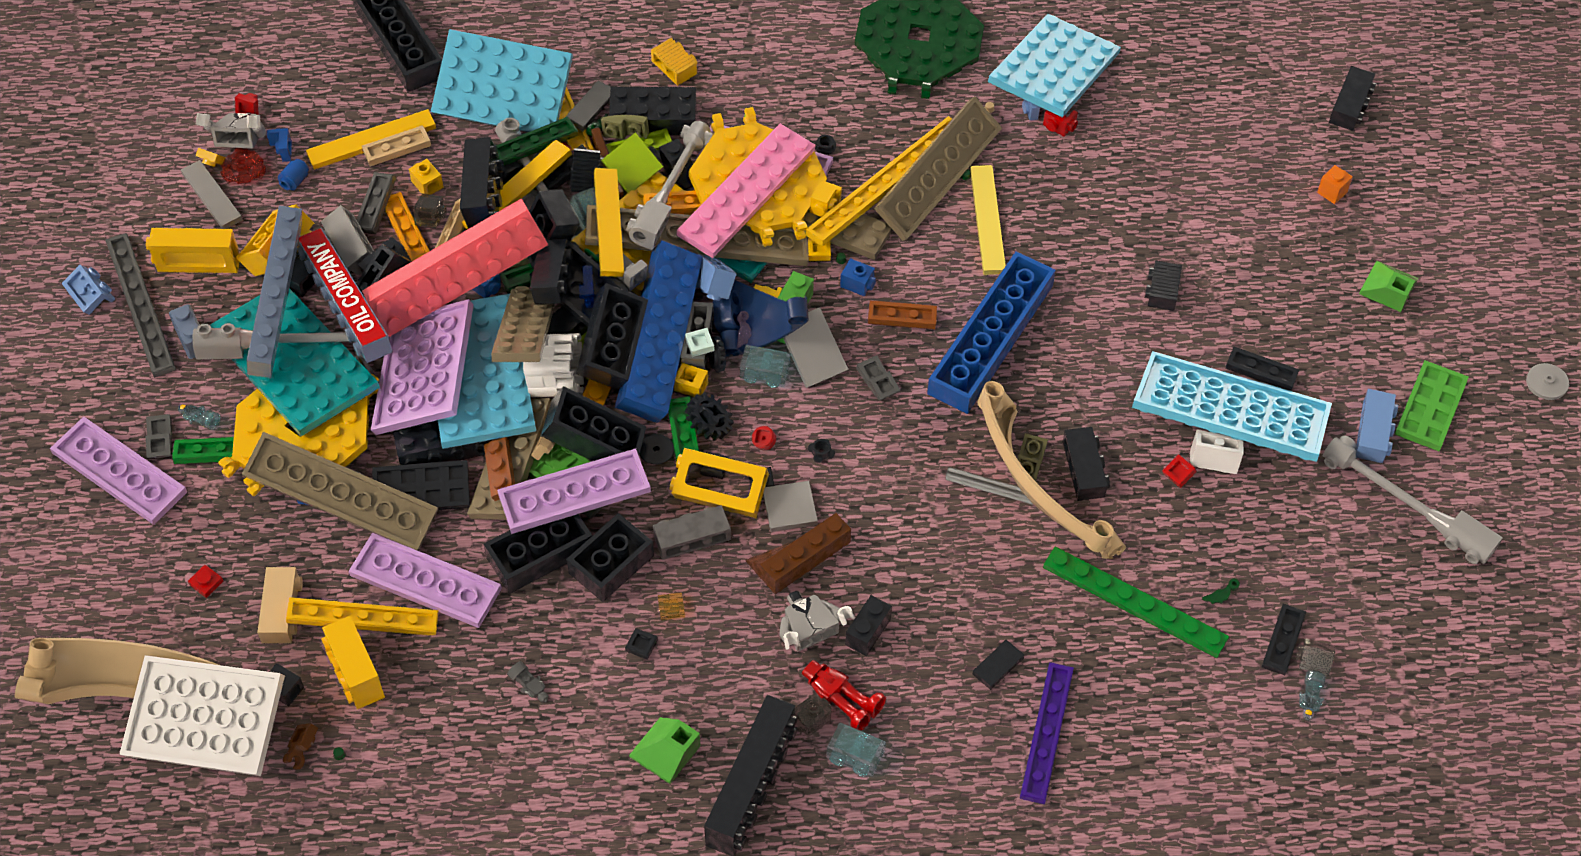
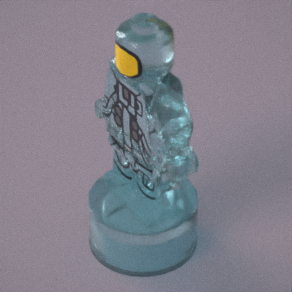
M181 404L178 407L179 413L183 414V418L189 421L190 424H192V421H196L207 429L215 430L220 423V414L212 410L205 411L204 406L197 407Z
M1315 671L1306 672L1304 680L1306 685L1305 693H1299V705L1303 708L1302 717L1305 720L1312 719L1313 712L1319 711L1324 701V698L1320 699L1319 694L1320 689L1324 687L1326 676Z

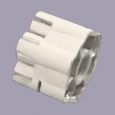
M580 333L547 334L540 362H523V370L530 397H555L563 386L583 394L584 388L580 387V385H584V377L576 374L582 352V342H578V340H581Z

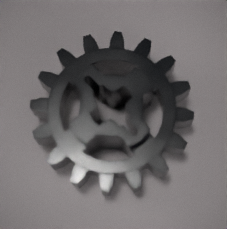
M703 392L701 395L696 394L687 403L685 413L689 416L686 418V421H691L692 425L690 428H696L698 430L697 435L703 433L706 440L710 436L713 441H716L718 438L722 440L732 430L731 425L734 421L729 418L733 414L726 411L728 405L723 406L721 404L722 399L715 400L713 394L708 397Z

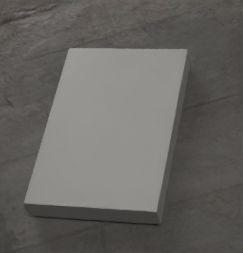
M820 307L808 312L809 320L806 324L783 337L806 388L848 370Z

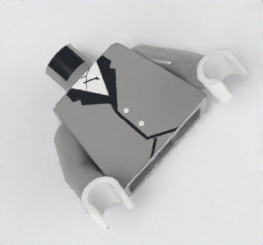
M250 112L245 114L229 113L215 123L210 120L209 114L197 113L196 125L204 126L212 134L214 147L254 148L258 139L266 135V129L262 122H260V115Z
M794 591L787 596L790 606L785 608V616L781 619L779 635L785 643L786 650L789 649V645L794 644L796 651L799 652L838 634L839 621L844 626L847 624L846 619H855L849 606L839 608L825 600H820L816 595L804 599L800 591Z

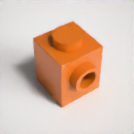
M1334 165L1322 177L1317 193L1333 204H1336L1348 192L1353 176Z

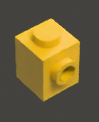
M428 159L416 163L413 167L409 168L411 182L425 198L444 188L441 174Z

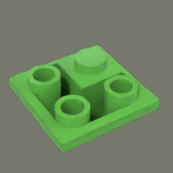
M1376 261L1359 294L1401 312L1418 278L1380 261Z
M660 717L630 753L629 757L671 784L700 748V733L678 719Z

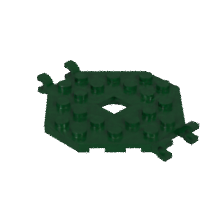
M878 0L861 9L855 36V46L859 51L862 50L867 55V59L885 74V78L888 80L887 94L896 95L897 85L901 83L922 86L921 98L929 99L931 87L937 85L939 80L945 77L950 78L962 71V68L968 64L973 65L979 61L984 25L959 0ZM920 27L929 30V41L908 39L910 29Z

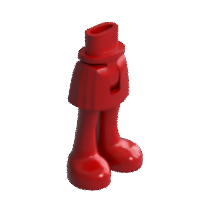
M812 660L802 671V675L808 679V684L813 687L821 700L826 705L834 703L851 719L850 725L852 729L857 732L864 730L870 723L871 718L874 719L885 705L887 697L884 694L876 693L871 697L863 695L848 682V676L836 669L827 667L824 663L819 664L817 661ZM843 693L844 695H846L848 698H850L856 704H858L862 709L858 710L857 708H855L841 694Z

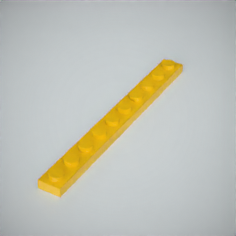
M949 116L809 226L806 229V236L823 247L884 198L952 118Z

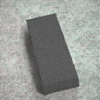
M597 81L565 117H569L577 129L584 131L609 103L611 87Z
M374 172L357 217V222L364 233H377L397 179L394 174Z

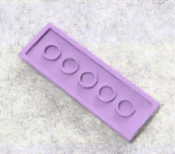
M85 417L80 419L50 448L52 454L153 525L187 493L185 486Z
M636 449L504 487L497 491L511 534L643 495L651 492V488Z
M374 533L371 534L349 570L351 577L430 609L438 610L440 613L477 628L481 626L502 589L501 584Z

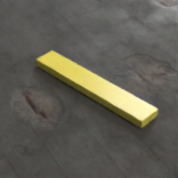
M992 165L971 166L970 173L983 275L1001 274L1006 265Z

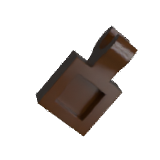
M312 723L297 725L287 745L289 751L283 757L284 763H290L294 757V770L301 769L304 766L305 757L303 751L308 750L314 744L318 727Z

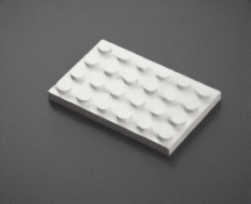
M145 656L119 755L261 776L285 676L281 673Z

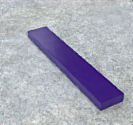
M1049 662L1020 799L1045 805L1073 667Z

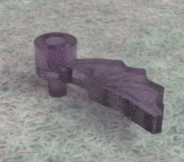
M741 311L737 316L740 323L738 349L742 345L747 344L748 339L751 337V328L746 323L749 314L746 311Z

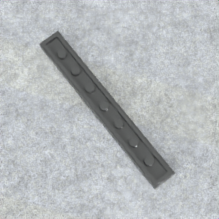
M127 233L106 239L107 247L153 377L176 371Z

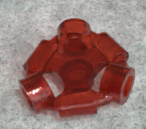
M234 148V152L231 155H227L221 165L223 170L220 174L228 184L231 182H237V184L251 183L253 179L263 178L266 166L263 165L264 160L256 151H250L248 148ZM232 168L238 172V176L235 177V175L230 169Z

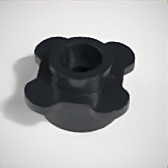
M817 439L808 446V451L813 454V460L816 463H821L827 458L832 459L835 456V451L831 449V444L827 439Z

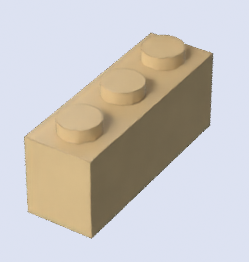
M266 567L257 632L261 643H292V635L297 634V624L286 623L289 597L297 598L298 591H302L303 580L302 577H299L296 567Z

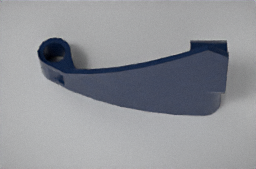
M734 280L729 299L713 300L714 324L724 343L726 357H729V355L739 356L771 344L796 331L809 320L806 297H793L786 302L737 280Z

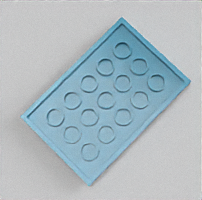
M1047 14L989 75L988 82L1063 117L1116 58L1121 47L1073 24H1069L1056 16Z
M449 29L431 112L497 126L506 118H514L518 120L520 124L519 130L523 132H530L558 121L573 54Z

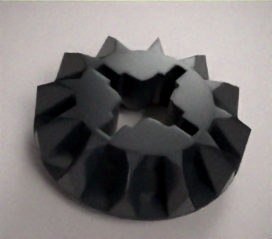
M712 336L714 351L708 353L711 367L715 372L719 373L725 370L727 364L724 343L719 336Z

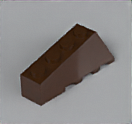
M835 513L800 538L745 561L771 591L777 594L851 543V528Z

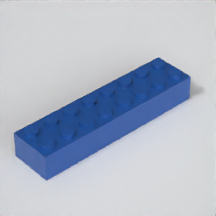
M663 240L651 252L647 279L644 282L641 297L648 299L629 379L619 389L615 408L658 423L668 414L703 256Z
M1015 252L930 376L927 395L968 414L980 397L984 385L991 380L1053 287L1056 270L1019 252Z

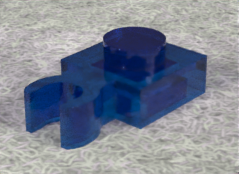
M583 266L584 285H579L580 299H585V308H592L594 305L592 266Z

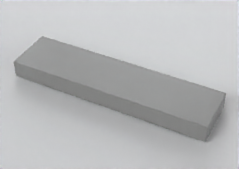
M200 160L181 169L184 178L222 229H227L242 221L240 213Z

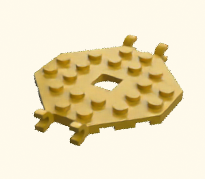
M753 107L745 108L746 117H743L745 125L724 128L721 113L712 115L714 123H711V128L714 135L689 170V178L701 205L773 131V129L757 123ZM815 151L745 224L750 226L752 231L760 235L764 247L773 244L771 237H774L773 231L792 227L797 240L806 238L804 230L808 227L803 220L808 210H810L811 196L821 180L827 182V177Z
M371 374L377 381H379L378 377ZM256 389L236 407L233 453L231 458L224 457L218 462L224 468L222 474L230 478L238 468H245L263 432L346 467L368 448L369 398L377 394L378 389L302 437L288 429L290 424L267 398ZM248 478L243 480L249 486L247 492L252 496L257 495L261 488L264 487V485Z

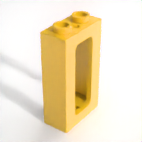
M151 228L150 237L146 238V249L151 253V262L155 264L157 272L238 273L240 261L236 257L240 251L232 229Z
M684 448L683 454H679L677 458V475L672 477L670 483V490L674 498L709 507L722 505L725 511L757 518L769 476L767 468ZM695 463L752 477L753 483L749 496L747 498H740L687 485L686 478L690 465Z

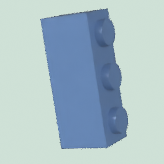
M698 254L703 257L696 287L702 289L701 292L708 294L707 297L713 300L729 299L737 273L718 258Z
M1372 389L1367 390L1361 412L1356 444V458L1383 463L1385 456H1390L1393 442H1389V437H1393L1396 425L1392 423V418L1396 417L1398 411V404H1395V394Z

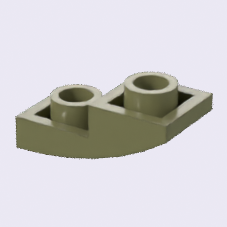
M614 115L601 119L603 136L624 140L626 135L631 136L636 132L640 138L647 139L649 135L647 117Z
M1025 433L1017 459L1036 482L1048 439Z

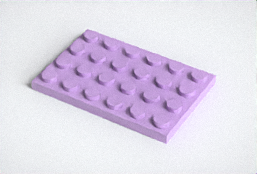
M469 299L442 306L390 337L388 335L393 352L385 355L379 381L380 388L377 392L371 431L375 435L457 415L474 305Z

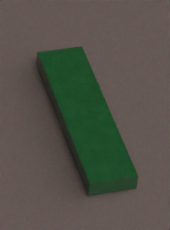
M565 117L498 144L499 160H503L504 166L546 149L555 140L562 143L578 136V130L569 117Z

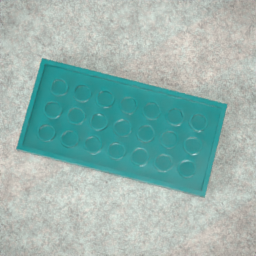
M289 288L280 334L331 333ZM260 295L210 324L211 328H221L222 325L230 323L235 328L253 331ZM341 342L278 343L271 378L247 374L249 348L244 349L243 358L232 359L301 437L380 388L378 381Z

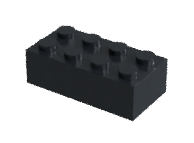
M611 87L609 116L637 115L647 117L649 133L667 128L670 136H681L684 125L691 126L696 121V87Z
M491 137L467 139L464 142L460 211L468 229L499 212V207H502L500 190H503L501 173H504L503 160H499L498 147L493 144Z
M607 283L598 291L576 371L577 375L617 390L628 381L648 299Z
M563 386L551 400L541 437L591 461H596L636 449L639 456L646 426Z
M579 514L513 534L509 530L483 545L488 562L508 593L511 594L566 565V559L590 539L592 534Z

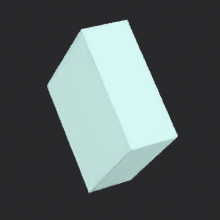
M708 328L685 334L692 357L714 351V344Z

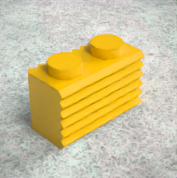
M672 38L651 49V61L677 86L697 74L696 58L692 54L689 55L684 50L682 44L676 43Z

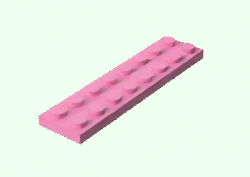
M780 123L678 228L677 236L711 258H714L768 201L774 192L815 151L816 145Z

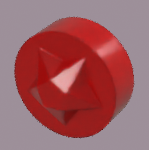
M760 426L754 430L752 442L760 450H769L776 443V434L771 428Z

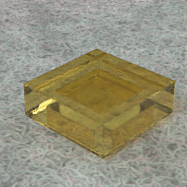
M682 592L658 595L661 620L685 618Z

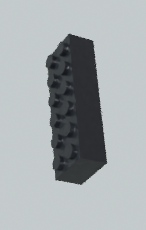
M353 0L356 13L407 93L438 80L442 58L404 0Z
M770 695L766 696L704 825L705 846L729 856H735L737 850L742 851L747 839L745 832L747 828H753L757 818L755 811L758 805L763 806L766 800L767 792L765 790L768 783L771 785L774 783L778 772L775 768L778 762L783 763L788 751L785 747L788 741H793L796 736L798 727H795L798 716L795 715V705Z

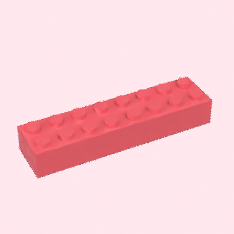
M520 199L367 287L362 292L370 308L390 337L541 250L548 243L523 200Z

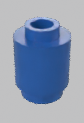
M300 159L290 161L278 175L280 186L285 190L290 189L294 191L308 176V165Z

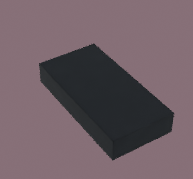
M1005 640L973 670L972 675L991 690L1024 659V654L1008 640Z

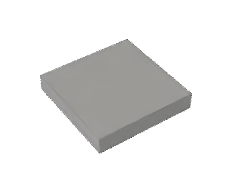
M809 481L765 487L763 498L770 532L818 525Z

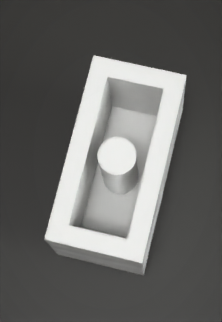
M1196 430L1190 450V464L1198 468L1237 474L1243 456V440H1236L1223 434Z

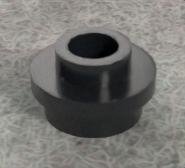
M821 135L815 142V150L818 153L829 155L836 150V142L830 135Z

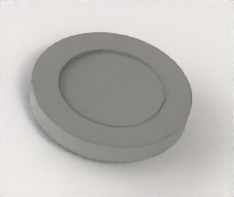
M1537 364L1529 370L1526 377V383L1530 391L1542 399H1559L1565 395L1569 388V379L1566 373L1552 364Z

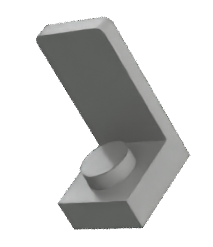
M623 254L624 275L623 277L615 278L618 281H623L628 286L629 291H631L647 279L648 265L642 259L634 264Z

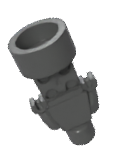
M522 661L517 662L510 668L507 675L514 682H519L522 685V693L528 694L531 698L537 697L541 703L548 701L549 696L544 692L546 687L543 681L540 680V676L534 678Z

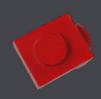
M1046 110L1043 125L1049 131L1056 132L1065 137L1069 131L1073 132L1078 125V112L1073 110L1068 117L1065 115L1060 117Z

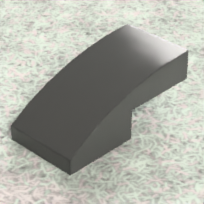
M877 355L857 364L856 369L879 401L900 392L890 371L886 372Z
M171 415L146 417L147 459L172 456Z

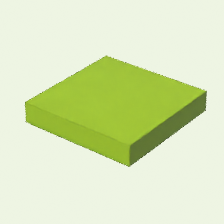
M636 132L601 160L608 169H617L618 182L627 193L631 190H636L663 167Z

